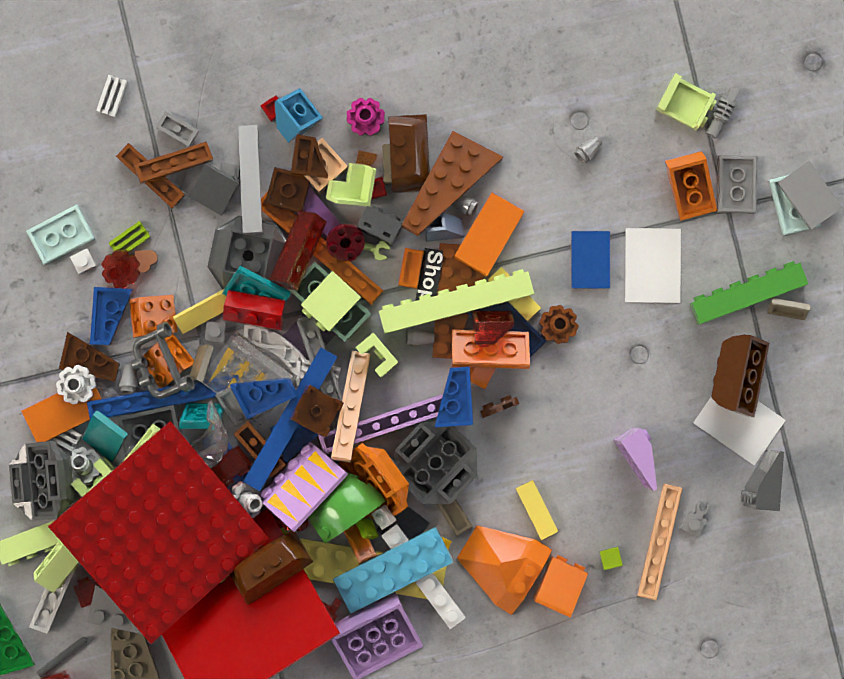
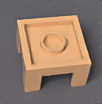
M323 138L317 143L326 172L328 173V179L305 176L320 194L327 188L329 180H334L337 176L342 175L348 170V166Z

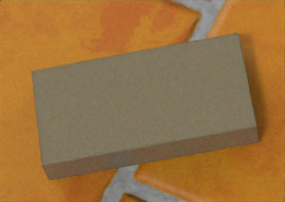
M383 144L384 184L390 185L392 184L390 144Z
M772 298L767 314L805 320L810 311V304Z
M207 344L198 347L189 375L193 379L194 384L201 383L204 380L213 352V346Z
M456 499L451 504H437L456 537L473 527Z

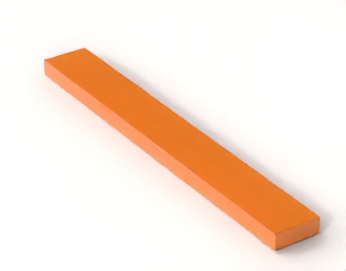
M267 191L261 198L262 212L372 305L384 290L350 261H341L334 258L328 252L326 240L292 211L265 205Z

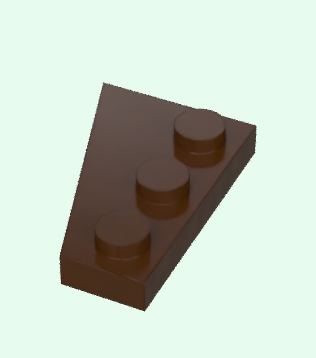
M67 332L59 369L64 370L66 367L73 369L76 365L88 368L89 374L94 375L95 378L116 382L120 363Z

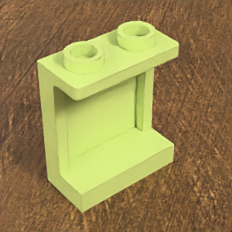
M675 73L656 110L694 130H697L699 127L703 128L708 119L705 116L708 109L712 111L716 104L714 99L716 94H710L681 79L682 76Z
M332 271L301 304L304 308L302 312L308 318L313 316L318 321L316 325L323 332L326 329L330 332L361 297Z

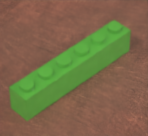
M792 261L784 264V269L779 271L776 268L765 271L766 275L760 278L758 274L747 278L748 282L743 284L740 281L729 285L730 289L724 291L722 287L711 291L712 295L705 297L704 294L694 297V302L690 303L697 324H702L807 285L808 281L801 262L795 264Z

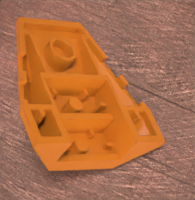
M477 525L457 556V559L493 603L512 615L542 571L552 549L536 539Z

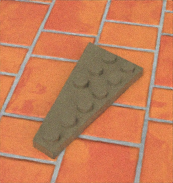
M111 628V679H160L147 639L142 634Z

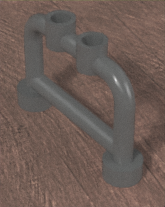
M167 322L157 325V330L135 341L133 345L135 359L131 361L133 369L135 371L140 370L143 376L139 378L140 386L144 389L148 388L150 394L158 399L169 397L182 390L189 392L195 388L194 381L189 375L181 378L165 341V338L172 335V329ZM154 339H157L176 384L163 391L156 389L154 385L155 379L149 373L147 360L140 351L142 345Z

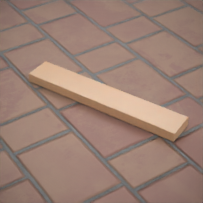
M352 351L342 399L344 404L340 410L331 455L333 460L351 462L371 357L369 353L361 354L357 351Z
M663 483L637 596L657 601L683 489L681 487Z

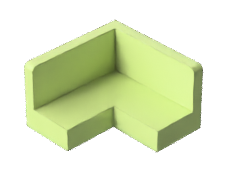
M349 163L346 182L329 180L326 199L338 204L370 207L376 168L365 164Z

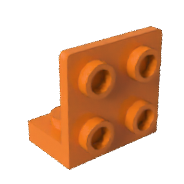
M173 295L137 297L129 300L133 338L142 337L157 330V325L163 322H167L170 325L172 333L178 331L177 324L173 318L176 315Z
M172 333L170 337L165 338L179 374L192 367L194 359L176 336ZM157 342L143 356L147 360L148 371L153 375L155 383L159 388H164L173 381V377Z

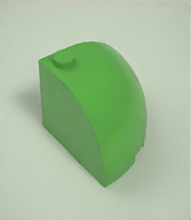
M346 472L348 475L308 517L324 543L350 528L386 501L370 483L366 485L358 479L359 476Z

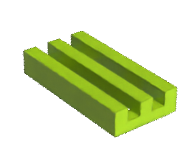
M138 221L111 240L109 245L119 259H121L151 236L143 224ZM138 227L141 228L139 231L134 233L132 236L127 238L118 246H115L117 242H119L121 239H123L128 234L133 232L135 229H137ZM142 233L145 234V236L120 253L119 250Z

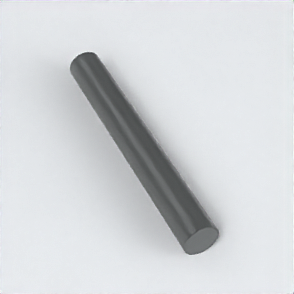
M81 637L39 669L37 674L43 677L85 645L87 640Z

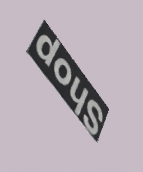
M429 248L424 249L415 301L420 300L419 296L430 294L431 297L436 296L443 261V251Z

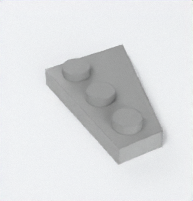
M96 584L87 623L141 634L105 591Z

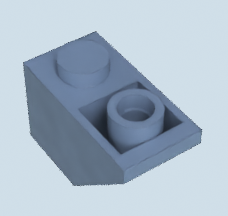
M442 213L425 229L426 242L464 238L462 219Z

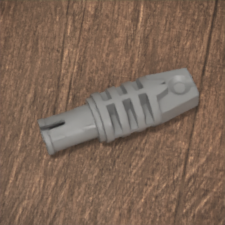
M731 87L726 95L722 94L712 114L713 120L705 133L706 135L717 138L722 125L727 123L737 103L735 97L739 90Z

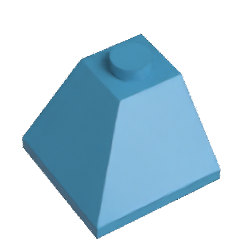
M300 88L275 101L276 126L288 143L295 139L296 134H304L323 119Z

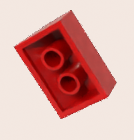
M228 290L223 308V320L282 331L285 300Z

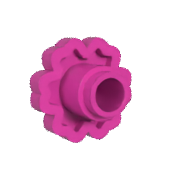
M359 98L357 101L352 102V109H349L346 113L347 123L352 125V132L357 133L359 136H363L365 133L373 136L375 133H378L380 131L379 125L385 122V112L380 109V103L372 98H368L366 101L363 98Z

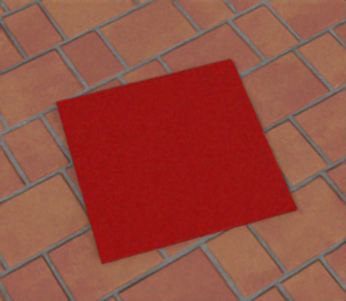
M171 421L48 526L150 644L233 572L239 563L252 555L270 539Z
M268 508L253 518L270 538L257 550L284 535ZM303 569L249 605L245 602L229 575L166 630L162 637L184 679H270L341 633Z

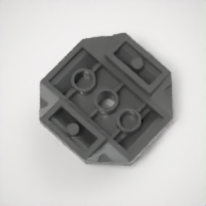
M237 216L215 229L207 267L222 290L226 287L239 266L279 286L283 284L291 245L276 223L262 220L263 234L243 235L242 216ZM247 251L254 253V258L251 261H245L244 254Z
M421 422L394 450L395 465L408 481V490L422 504H451L477 477L476 447L454 426L435 427L436 422ZM433 457L440 458V467L433 468L430 465V460Z
M56 441L24 444L17 457L9 464L12 503L17 508H21L24 514L32 521L57 519L75 499L74 487L71 485L73 483L71 457L57 446Z

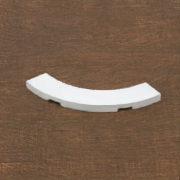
M244 325V344L259 346L277 355L291 370L298 387L301 382L299 376L303 359L306 360L299 349L286 338L271 330Z

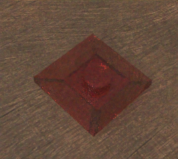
M472 311L473 340L475 345L479 347L494 345L514 327L511 311Z

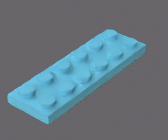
M434 527L333 578L350 613H353L453 563V559L437 528Z

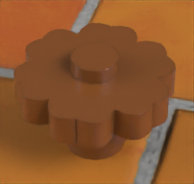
M562 305L551 306L549 312H544L539 321V324L543 327L541 334L548 341L554 339L556 344L568 342L569 337L576 335L579 327L574 322L577 319V315L573 313L571 308L564 310Z

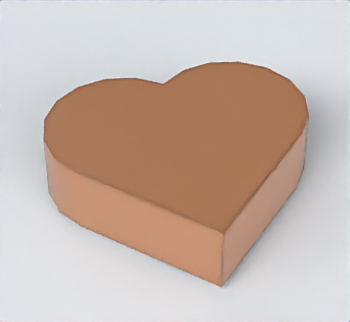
M152 250L135 251V266L141 273L148 272L151 265L158 261V255Z

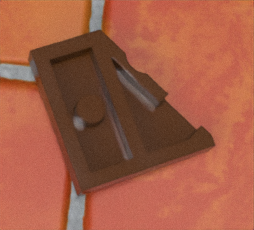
M296 134L290 173L328 179V173L326 172L316 137Z
M511 395L500 399L501 403L494 405L491 402L483 405V410L480 411L482 418L518 405L517 397L512 398Z

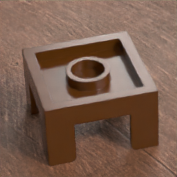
M307 385L289 420L322 437H327L330 431L329 427L337 412L341 410L344 402L326 395L311 385Z

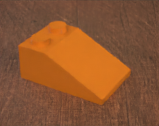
M702 151L665 161L680 221L717 211L707 159Z

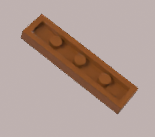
M206 141L134 164V169L140 184L211 162L213 157Z
M130 143L116 156L136 176L134 164L147 161ZM166 176L145 183L172 209L185 196Z

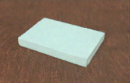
M787 176L769 180L783 236L809 229L777 184Z
M78 205L26 231L43 265L95 239Z

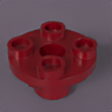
M340 224L329 232L326 245L328 252L334 258L341 261H354L363 251L365 239L362 231L355 225Z

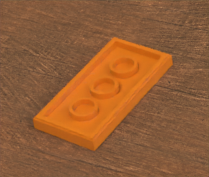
M491 192L454 258L481 274L488 276L525 211Z
M452 329V367L529 369V332Z
M97 387L92 389L93 397L87 402L102 399ZM58 393L21 411L36 442H47L90 420L87 402L79 401L78 404H71L70 402H65L64 395H59Z

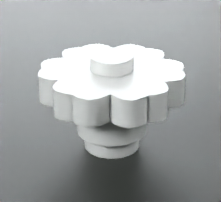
M76 365L73 369L66 367L64 371L60 372L59 377L61 380L56 383V387L58 388V394L64 395L65 402L78 404L79 401L87 402L93 397L92 389L96 388L97 384L95 376L89 374L88 368Z
M84 447L73 450L72 456H70L73 482L79 478L85 486L92 485L95 478L102 475L94 467V463L101 456L95 450L90 449L87 451Z
M242 481L238 482L237 485L232 487V495L252 518L258 515L261 507L264 505L259 497L261 491Z

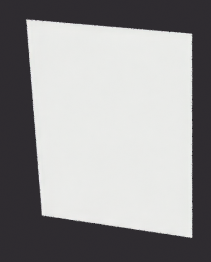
M626 228L625 302L680 303L681 229Z
M710 398L693 423L755 466L786 420L759 401L755 417L753 418L725 409Z

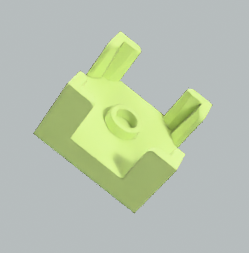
M372 333L355 348L361 354L367 353L374 346L377 348L374 350L380 359H386L375 369L376 373L382 378L399 362L378 337Z
M106 457L104 459L100 458L94 463V467L102 476L100 475L92 482L93 485L85 486L79 478L71 484L81 496H84L115 469V466Z

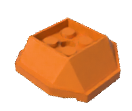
M362 443L353 450L351 462L339 461V467L345 472L359 476L358 479L366 485L370 483L386 500L364 518L370 517L374 519L371 514L383 505L388 507L393 516L408 507L406 501L409 483L384 449L367 447Z

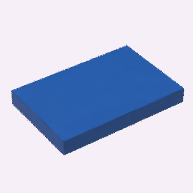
M571 231V289H610V231Z

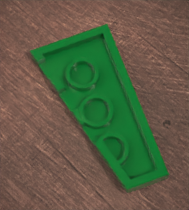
M0 604V675H4L36 664Z

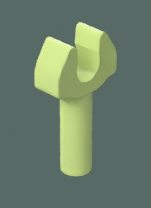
M383 241L376 245L365 242L363 250L373 252L375 259L381 261L387 259V257L379 254V249L390 250V247Z

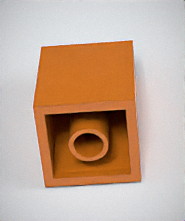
M557 555L556 558L551 556L533 599L535 602L571 618L588 573L584 571L586 567L575 563L573 566L567 563L568 559Z

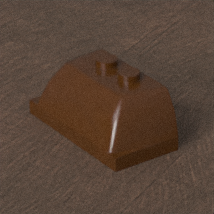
M427 114L388 116L393 193L420 192L430 173Z
M746 334L732 336L722 342L711 398L719 406L747 417H755L769 342Z
M291 530L239 563L234 571L230 573V576L243 599L249 605L314 561L296 531Z

